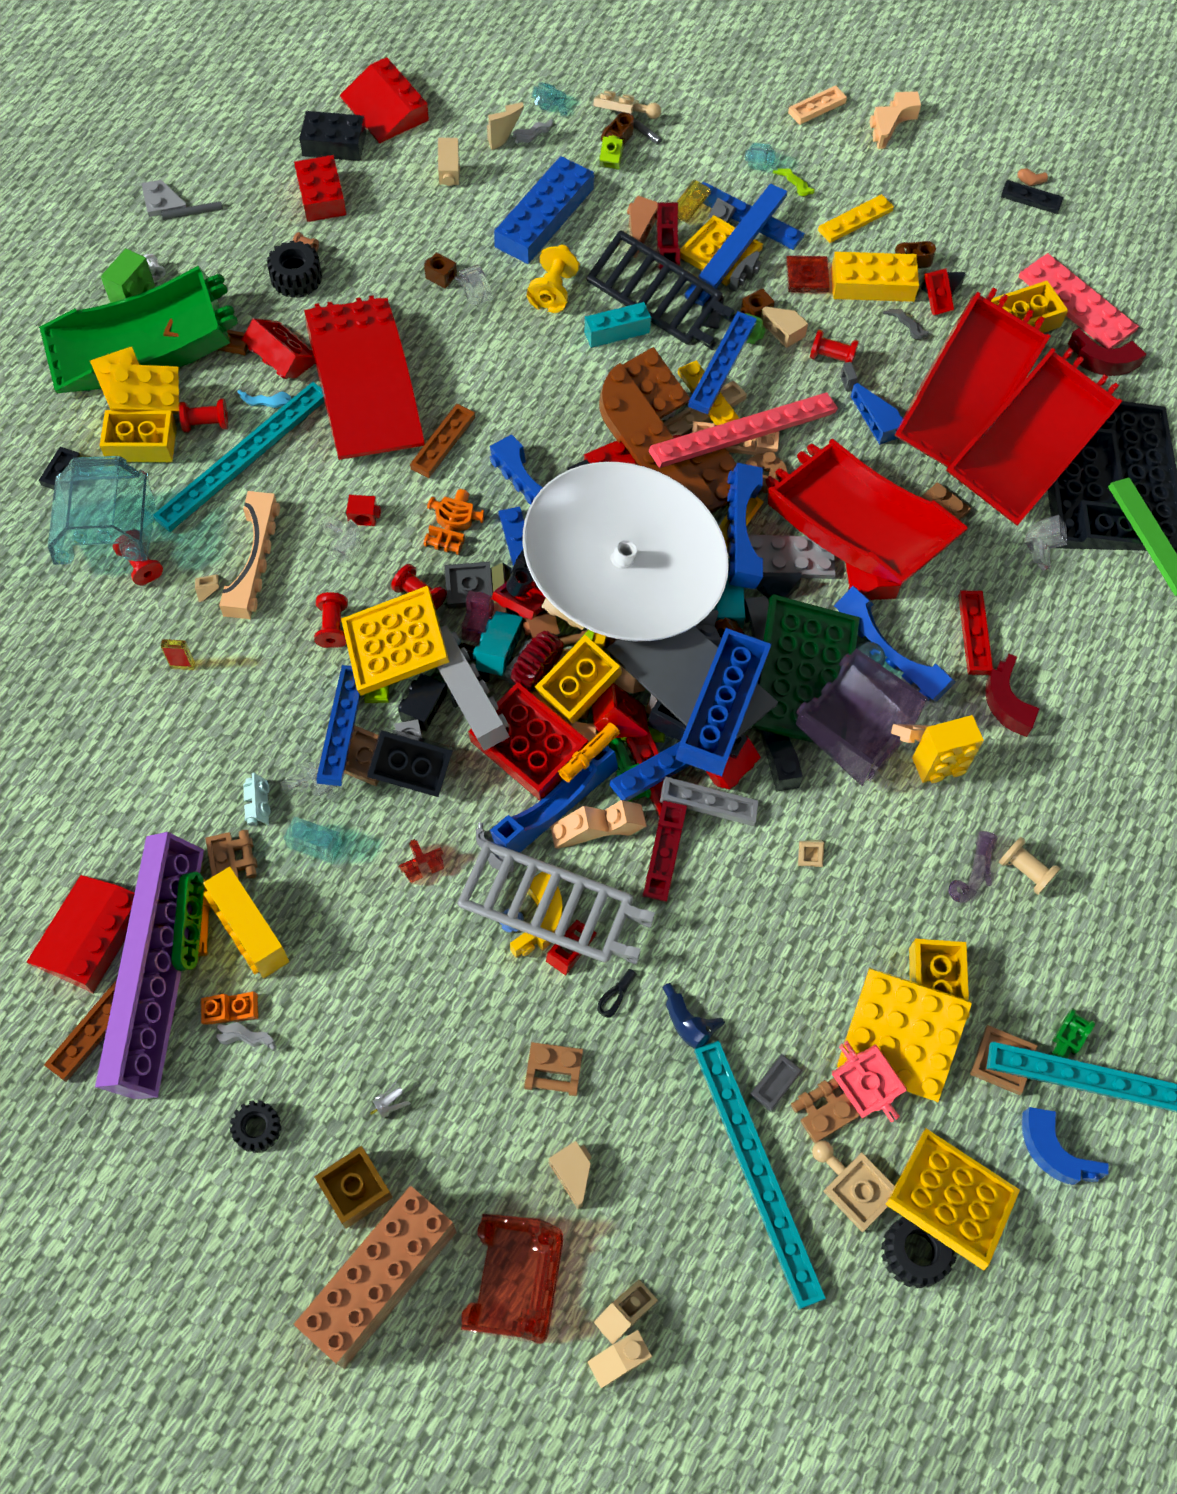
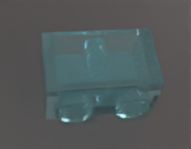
M295 816L284 835L287 848L330 864L334 863L343 844L340 832Z

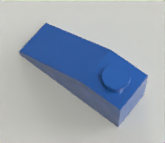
M858 383L854 384L851 398L879 445L898 439L894 435L903 416L899 414L895 407Z

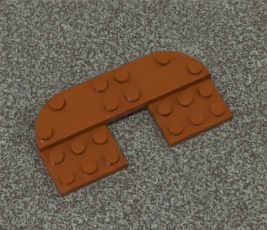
M652 347L624 364L619 363L607 375L601 388L599 399L601 416L615 439L619 443L623 442L639 466L658 471L679 482L701 500L710 513L730 503L727 501L730 484L727 483L729 472L734 470L736 462L726 448L662 468L658 467L649 453L651 445L674 439L661 419L689 403L690 397L656 349Z

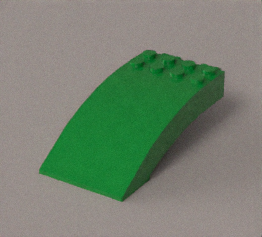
M196 266L172 280L141 294L82 310L74 308L40 326L55 392L58 394L101 389L90 360L131 346L139 365L175 366L180 368L229 344L230 340L227 330L233 328V326L235 327L238 324V320L235 315L233 316L235 311L232 306L226 305L220 308L217 299L228 292V288L224 284V276L216 274L208 277L199 266ZM170 318H172L173 323L169 332L178 333L179 337L163 335Z

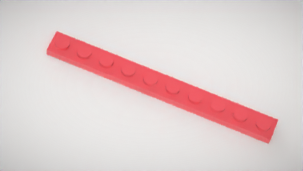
M826 392L651 445L649 453L658 467L662 468L836 413L838 407Z

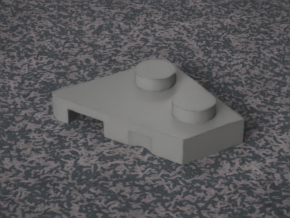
M162 180L141 183L149 217L162 215V211L186 207V203Z

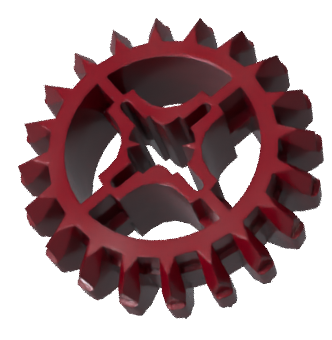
M549 631L537 634L527 644L526 648L522 650L521 655L514 664L511 672L512 681L515 684L517 682L520 683L528 691L536 689L537 682H540L560 659L564 647L563 641Z

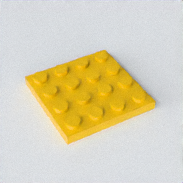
M428 586L341 618L356 688L361 696L450 662Z
M869 967L845 1041H849V1044L856 1053L864 1052L877 1044L906 1086L907 1092L939 1102L972 1002ZM842 1050L837 1067L843 1065L847 1060Z
M925 1128L885 1205L982 1270H985L990 1264L1020 1189Z

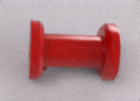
M818 329L811 349L810 359H816L818 354L844 361L845 363H853L859 341L854 340L851 345L827 339L824 338L823 330Z
M224 398L217 401V406L189 408L186 402H179V417L184 433H189L192 425L219 423L223 430L228 429V411Z
M128 531L118 536L112 547L118 556L126 557L133 567L131 574L133 582L136 585L143 586L159 578L163 572V567L159 561L150 560L142 548L144 537L138 531Z
M412 564L404 565L396 573L391 583V589L396 593L403 591L409 593L428 586L435 610L443 604L447 595V591L443 587L432 589L416 576V567Z
M326 592L318 595L315 605L322 611V629L315 633L314 642L323 648L343 647L346 645L344 632L340 630L341 612L347 609L348 599L346 596L336 592Z

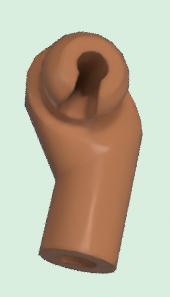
M1024 168L1020 169L1017 173L1018 179L1028 186L1045 183L1048 180L1045 172L1035 174L1031 170Z

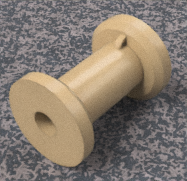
M1020 837L998 863L1002 866L1014 865L1037 884L1034 887V892L1039 895L1061 868L1057 865L1052 866L1050 869L1023 848L1025 839Z

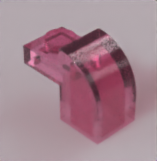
M469 590L466 597L467 612L461 626L462 639L479 643L482 632L486 633L488 619H492L494 602L491 601V595Z

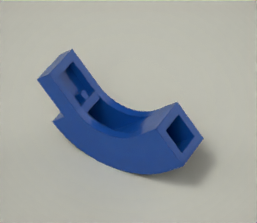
M1029 1107L1022 1112V1132L1025 1145L1036 1164L1048 1175L1070 1185L1081 1181V1176L1084 1181L1098 1182L1099 1179L1108 1175V1163L1076 1158L1062 1148L1055 1132V1111Z

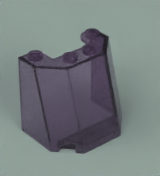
M856 648L851 655L846 654L839 664L842 668L838 677L833 683L829 681L824 686L819 699L815 697L809 703H802L796 712L798 714L796 725L855 781L864 786L867 781H872L904 742L900 740L901 736L891 734L893 724L915 725L928 698Z

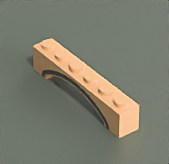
M247 492L243 510L246 520L251 521L253 524V545L249 559L240 575L230 586H224L219 606L224 617L251 619L252 612L257 610L256 594L261 592L262 579L260 577L261 573L266 572L267 562L265 556L271 551V541L269 539L270 535L275 534L276 524L274 518L279 516L280 504L277 503L274 493Z

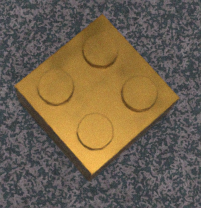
M362 1146L314 1176L345 1229L393 1198Z

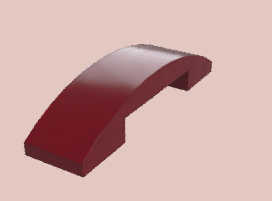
M663 801L642 897L667 902L687 805Z

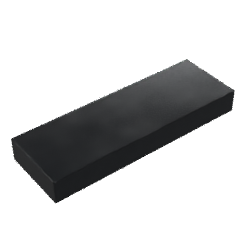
M1010 180L1006 181L1001 194L1002 198L1054 214H1058L1064 198L1063 196Z

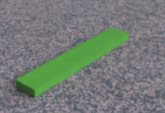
M1126 478L1112 482L1108 488L1171 591L1177 596V554L1131 479Z

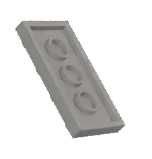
M748 535L754 551L758 557L763 558V572H802V578H835L834 555L807 536Z

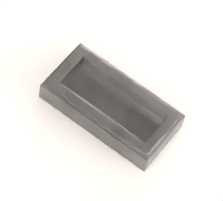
M781 1054L750 1093V1096L771 1112L803 1070Z

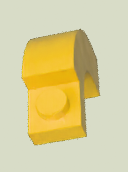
M544 872L534 877L528 890L529 896L537 906L551 875ZM558 886L540 926L551 932H555L562 916V897ZM524 932L510 943V951L518 958L520 955L527 956L535 949L536 943L543 951L551 942Z

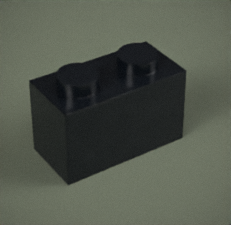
M420 673L417 680L412 681L407 698L402 699L399 704L398 712L401 721L406 722L418 719L420 729L427 731L447 695L446 683Z

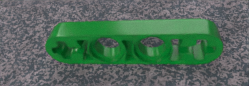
M198 872L185 873L179 878L171 957L173 967L178 971L192 970L198 962L204 897V879ZM188 902L192 906L191 915L187 912L186 909ZM186 927L189 929L190 932L189 940H187L184 935V930Z

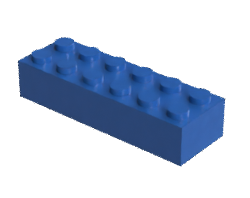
M560 156L494 230L495 248L529 264L594 189V172Z
M728 628L725 629L679 744L675 760L722 777L771 647L770 643Z

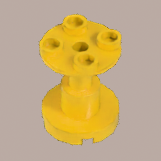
M565 245L548 247L541 251L540 263L548 273L544 274L543 277L532 280L526 293L529 303L538 310L540 307L548 308V312L558 313L565 308L568 301V293L562 286L563 280L561 277L571 278L575 276L580 268V263Z

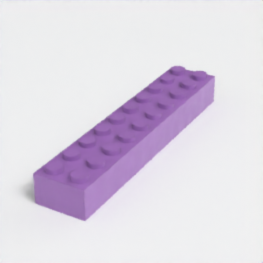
M169 832L146 836L95 1084L96 1088L132 1099L157 1098L159 1095L181 971L173 967L171 958L178 883L181 875L185 873H200L204 849ZM188 902L186 909L187 912L191 915L192 906ZM186 927L184 935L188 939L189 929Z

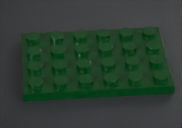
M774 594L770 597L764 642L770 643L771 647L758 684L778 701V705L751 728L836 749L844 747L860 617Z

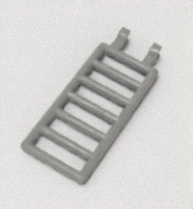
M490 841L484 843L458 900V906L462 909L605 963L614 954L636 965L641 949L621 944L617 940L626 918L651 928L655 915L652 911L641 910L631 906L634 898L629 893ZM494 853L504 857V860L484 905L470 901L489 855ZM515 861L528 867L508 913L504 914L493 908ZM537 870L551 875L530 924L517 919V916ZM563 879L575 885L555 932H551L540 926L559 881ZM587 888L597 892L598 895L580 939L575 941L564 937L583 889ZM607 897H611L622 903L604 948L601 951L588 946Z

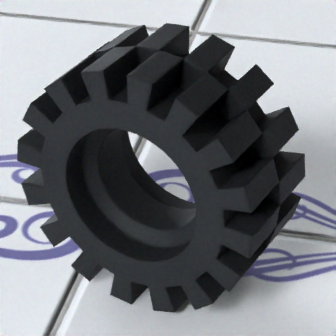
M253 1100L249 1101V1105L242 1104V1109L240 1111L236 1109L234 1112L235 1118L230 1120L232 1124L230 1132L233 1135V1140L240 1148L247 1152L258 1153L259 1150L262 1152L266 1151V1148L268 1146L272 1147L275 1144V1139L278 1140L280 1136L279 1131H281L282 1127L280 1125V1117L271 1105L265 1104L263 1101L258 1100V1103H255ZM254 1117H261L266 1122L265 1131L257 1137L249 1136L246 1132L248 1121Z

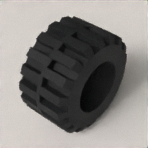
M302 241L283 242L281 246L277 245L274 247V251H270L269 257H267V266L272 286L278 293L282 291L284 296L290 294L291 297L295 298V295L299 294L300 297H303L304 293L311 294V289L316 290L318 284H321L322 271L319 256L315 248H311L310 244H303Z
M905 1217L899 1218L886 1231L883 1237L885 1241L881 1245V1249L884 1250L882 1255L883 1262L887 1261L889 1265L886 1267L889 1273L892 1271L895 1274L893 1278L898 1282L900 1280L904 1281L905 1286L911 1287L914 1285L915 1288L932 1286L944 1279L953 1269L951 1266L955 1264L957 1258L953 1256L955 1251ZM909 1235H920L930 1243L933 1250V1258L928 1266H919L913 1263L907 1256L905 1240Z

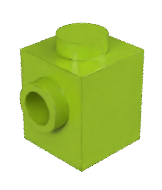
M613 135L603 137L599 158L600 167L620 169L623 153L622 139Z

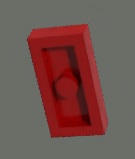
M947 268L925 273L932 315L954 310Z

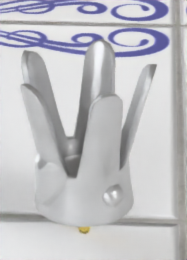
M397 1080L384 1094L382 1093L372 1100L377 1109L372 1111L371 1115L378 1111L382 1118L388 1117L392 1111L410 1104L409 1101L388 1106L403 1092L399 1087L385 1096L396 1085Z

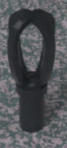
M628 969L622 979L601 997L597 1007L600 1015L610 1018L615 1014L621 1004L623 994L626 993L628 986L637 976L635 971ZM618 991L619 995L613 1006L608 1011H604L603 1005Z

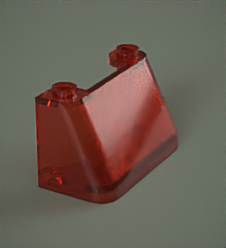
M482 1214L477 1233L481 1243L488 1246L478 1303L471 1302L463 1310L461 1330L543 1344L547 1339L563 1247L562 1231L560 1228L542 1219Z

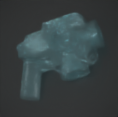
M543 82L538 83L537 87H533L531 98L535 99V104L540 109L549 110L552 105H556L561 116L568 114L565 105L567 96L564 92L556 90L554 85Z

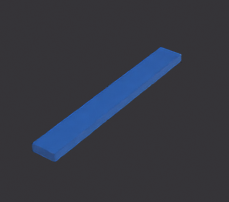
M769 184L702 270L698 278L717 288L785 200L787 191ZM692 284L685 292L686 299L696 288L695 285ZM703 291L695 303L703 306L711 295Z

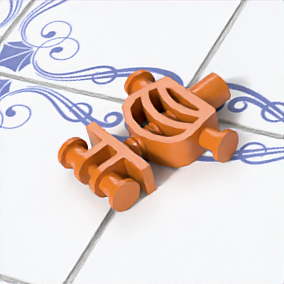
M458 489L454 499L443 497L441 502L437 501L433 496L430 498L427 509L431 510L433 508L436 510L437 523L443 528L429 526V533L426 534L424 539L425 547L430 545L434 546L435 550H439L440 546L444 547V552L453 551L456 552V555H460L462 545L465 542V536L455 531L469 529L472 520H479L480 523L484 521V510H481V512L474 511L473 504L467 502L470 496L469 492L464 489Z

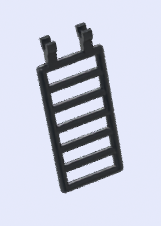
M619 231L587 275L586 280L625 306L638 304L628 297L655 260L663 265V267L638 303L645 302V305H647L670 271L676 273L680 277L654 313L649 311L651 323L684 344H690L695 338L712 350L717 343L714 341V337L700 330L713 311L720 314L730 323L735 317V311L732 308L720 303L723 293L626 232ZM623 240L631 245V247L604 283L596 277ZM639 250L647 255V257L622 293L612 287ZM688 281L695 285L696 288L669 324L662 320L661 317L683 285ZM702 292L708 293L712 296V299L688 333L684 334L678 330L677 327Z

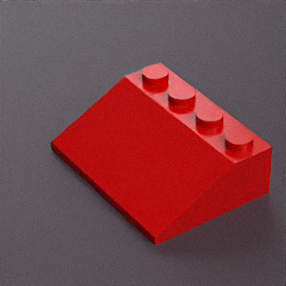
M388 57L370 64L340 94V98L355 115H364L367 130L379 144L429 121L427 102Z
M517 682L497 702L499 709L496 713L498 715L503 713L509 724V727L505 729L510 737L484 751L472 729L468 731L473 745L541 801L562 779L558 771L572 759V755L576 751L579 752L589 741Z
M80 875L26 963L94 993L125 941L135 893L112 883Z

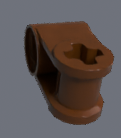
M625 112L618 114L602 132L601 142L603 137L613 135L622 139L624 146L633 135V115Z
M930 241L903 242L895 247V253L916 254L918 268H929L933 264L936 246Z

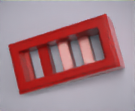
M576 919L565 932L564 937L579 941L580 937L574 934V932L577 930L582 934L585 924ZM593 931L588 946L596 937L597 932ZM554 944L547 952L546 962L562 974L567 975L582 954L570 950L573 952L570 955L562 949V946Z

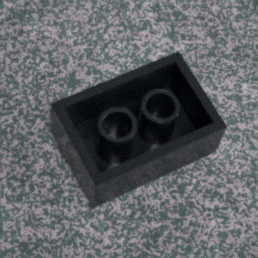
M306 111L299 138L302 156L318 158L333 155L334 159L361 161L367 133L364 115Z
M381 726L368 767L367 777L439 797L453 750L451 746Z

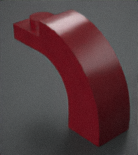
M657 202V252L680 266L678 202ZM658 263V268L661 270L663 265Z
M1080 328L1072 332L1068 341L1069 347L1074 353L1078 354L1077 358L1080 356L1084 358L1080 366L1100 375L1119 376L1130 373L1141 366L1147 355L1133 340L1122 347L1114 349L1099 346Z
M1008 654L1005 661L1000 660L996 670L992 669L987 678L985 686L986 701L990 711L1002 725L1017 734L1027 737L1034 726L1040 708L1021 701L1012 692L1010 676L1017 656Z

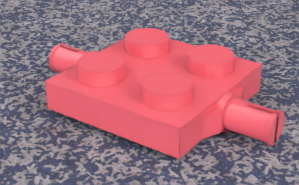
M845 1041L844 1044L842 1043L839 1048L847 1060L843 1065L832 1071V1075L861 1118H864L873 1111L883 1110L890 1122H893L894 1118L897 1120L900 1115L891 1103L897 1096L907 1091V1088L882 1051L875 1044L864 1052L856 1053L849 1044V1041Z

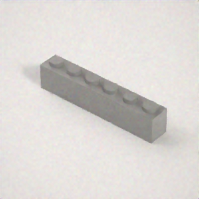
M447 625L441 627V632L450 662L437 668L485 751L510 737L505 729L509 727V724L503 713L500 715L496 713L499 707L493 696L487 697L486 694L490 691L484 680L478 681L477 677L480 674L474 663L468 664L467 661L471 660L464 647L459 648L458 645L461 644L458 635L455 631L451 633Z

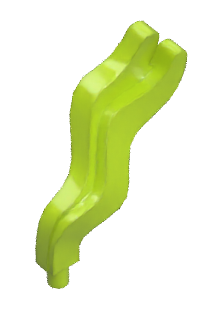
M778 168V170H773V174L783 175L789 182L795 185L799 196L815 193V189L809 188L808 184L793 174L791 169Z

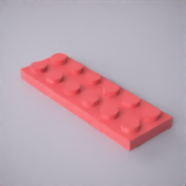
M1048 253L1021 271L1018 276L1029 286L1048 281L1068 309L1066 316L1105 348L1113 349L1136 332L1139 327Z

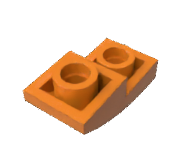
M253 991L232 996L224 993L201 998V1024L203 1025L258 1019V994Z

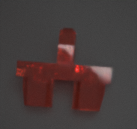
M413 839L410 840L409 845L415 858L398 866L400 872H404L408 881L413 883L423 878L418 865L427 862L431 874L444 869L441 857L443 851L440 847L423 854L417 840Z

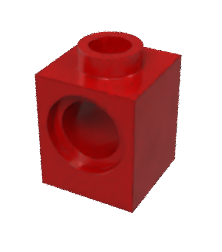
M349 495L346 510L348 525L375 526L376 519H380L381 506L377 505L376 496Z

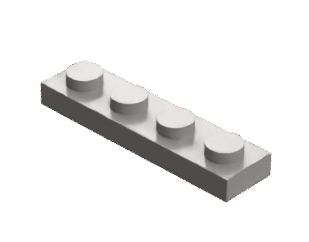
M665 777L663 780L661 803L668 801L687 805V809L751 826L756 823L758 800Z

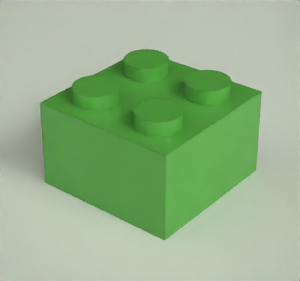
M126 248L100 276L110 303L155 288L146 257Z

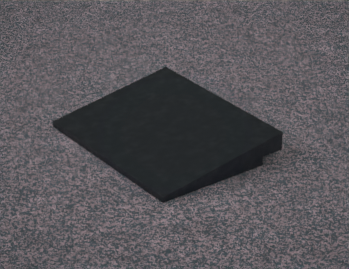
M1122 401L1048 489L1055 548L1147 551L1108 488L1112 482L1130 478L1171 546L1177 551V468L1165 406Z

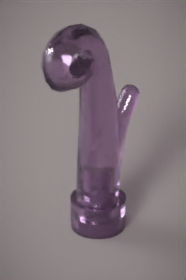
M987 831L978 832L975 842L977 847L968 885L960 880H954L949 885V895L956 902L963 903L971 900L977 893L983 877L985 878L986 885L992 886L990 871L991 855L998 839L995 834ZM957 887L962 889L963 894L958 893Z

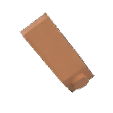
M637 195L634 202L629 204L627 210L630 235L644 244L657 220V202ZM638 250L637 253L635 254L634 258L637 257V255H638V253H639V250Z

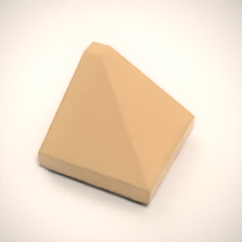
M217 574L195 579V590L199 602L204 601L219 588Z
M822 840L799 841L798 866L823 867L824 842Z

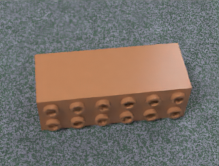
M410 1185L293 1325L335 1364L345 1369L457 1233L453 1222Z

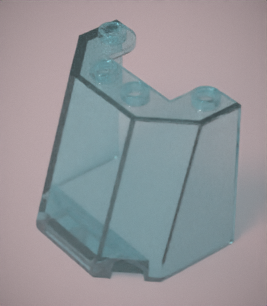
M121 456L73 458L65 470L59 473L55 479L48 549L53 565L71 563L75 557L73 545L119 544L122 556L127 560L146 561L155 520L153 514L156 513L148 474L141 469L136 470L126 463L127 460Z

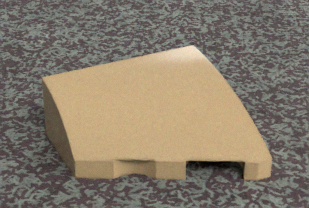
M523 102L506 105L505 112L488 115L487 139L491 150L497 149L506 143L524 109Z

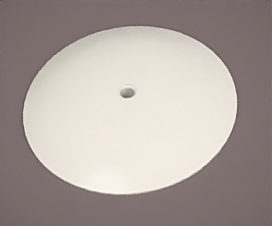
M598 462L570 469L552 479L540 490L531 503L525 518L523 550L528 569L536 585L548 601L561 613L580 626L595 633L628 641H654L676 636L688 631L704 620L714 609L725 589L729 567L728 553L723 534L716 520L701 500L690 490L674 479L647 467L622 462Z

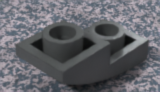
M756 251L750 254L735 268L730 278L729 290L737 292L739 286L744 285L746 278L751 280L754 273H759L762 263L759 261L760 252Z
M766 596L745 598L746 622L750 621L752 637L764 641L769 602Z

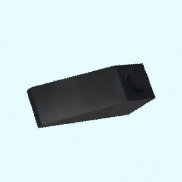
M760 730L776 792L800 788L803 775L798 756L790 738Z

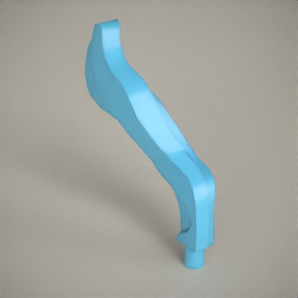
M241 390L237 392L241 399L250 406L265 405L278 408L291 400L290 395L286 392H279L271 397L263 395L251 397Z

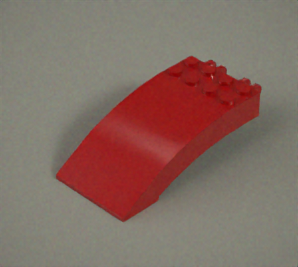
M994 287L986 298L977 291L970 299L930 367L894 435L947 468L1024 382L1051 335L1039 331L1045 320L1044 317L1040 316L1034 326L1028 324L1034 312L1031 309L1027 311L1022 320L1004 310L1003 306L1009 297L1006 294L1001 296L997 305L991 302L997 291Z
M372 295L369 296L367 301H362L361 297H358L353 303L333 305L331 301L327 302V307H321L318 303L314 304V308L304 310L307 333L319 375L338 460L424 446L425 442L413 387L388 298L375 299Z
M1052 348L946 470L1016 526L1031 511L1122 402L1120 398L1116 399L1112 396L1119 386L1116 382L1110 386L1108 392L1101 387L1107 381L1108 376L1104 374L1095 383L1077 369L1083 362V357L1077 358L1073 365L1066 361L1072 355L1073 350L1071 348L1062 357L1055 353L1056 350Z
M833 438L822 449L812 443L809 444L807 450L812 457L804 451H800L797 454V458L802 465L791 474H788L782 468L776 470L775 475L781 482H778L772 476L767 477L765 480L769 487L768 505L796 529L848 564L864 572L901 585L968 530L965 524L936 501L932 500L930 502L884 478Z

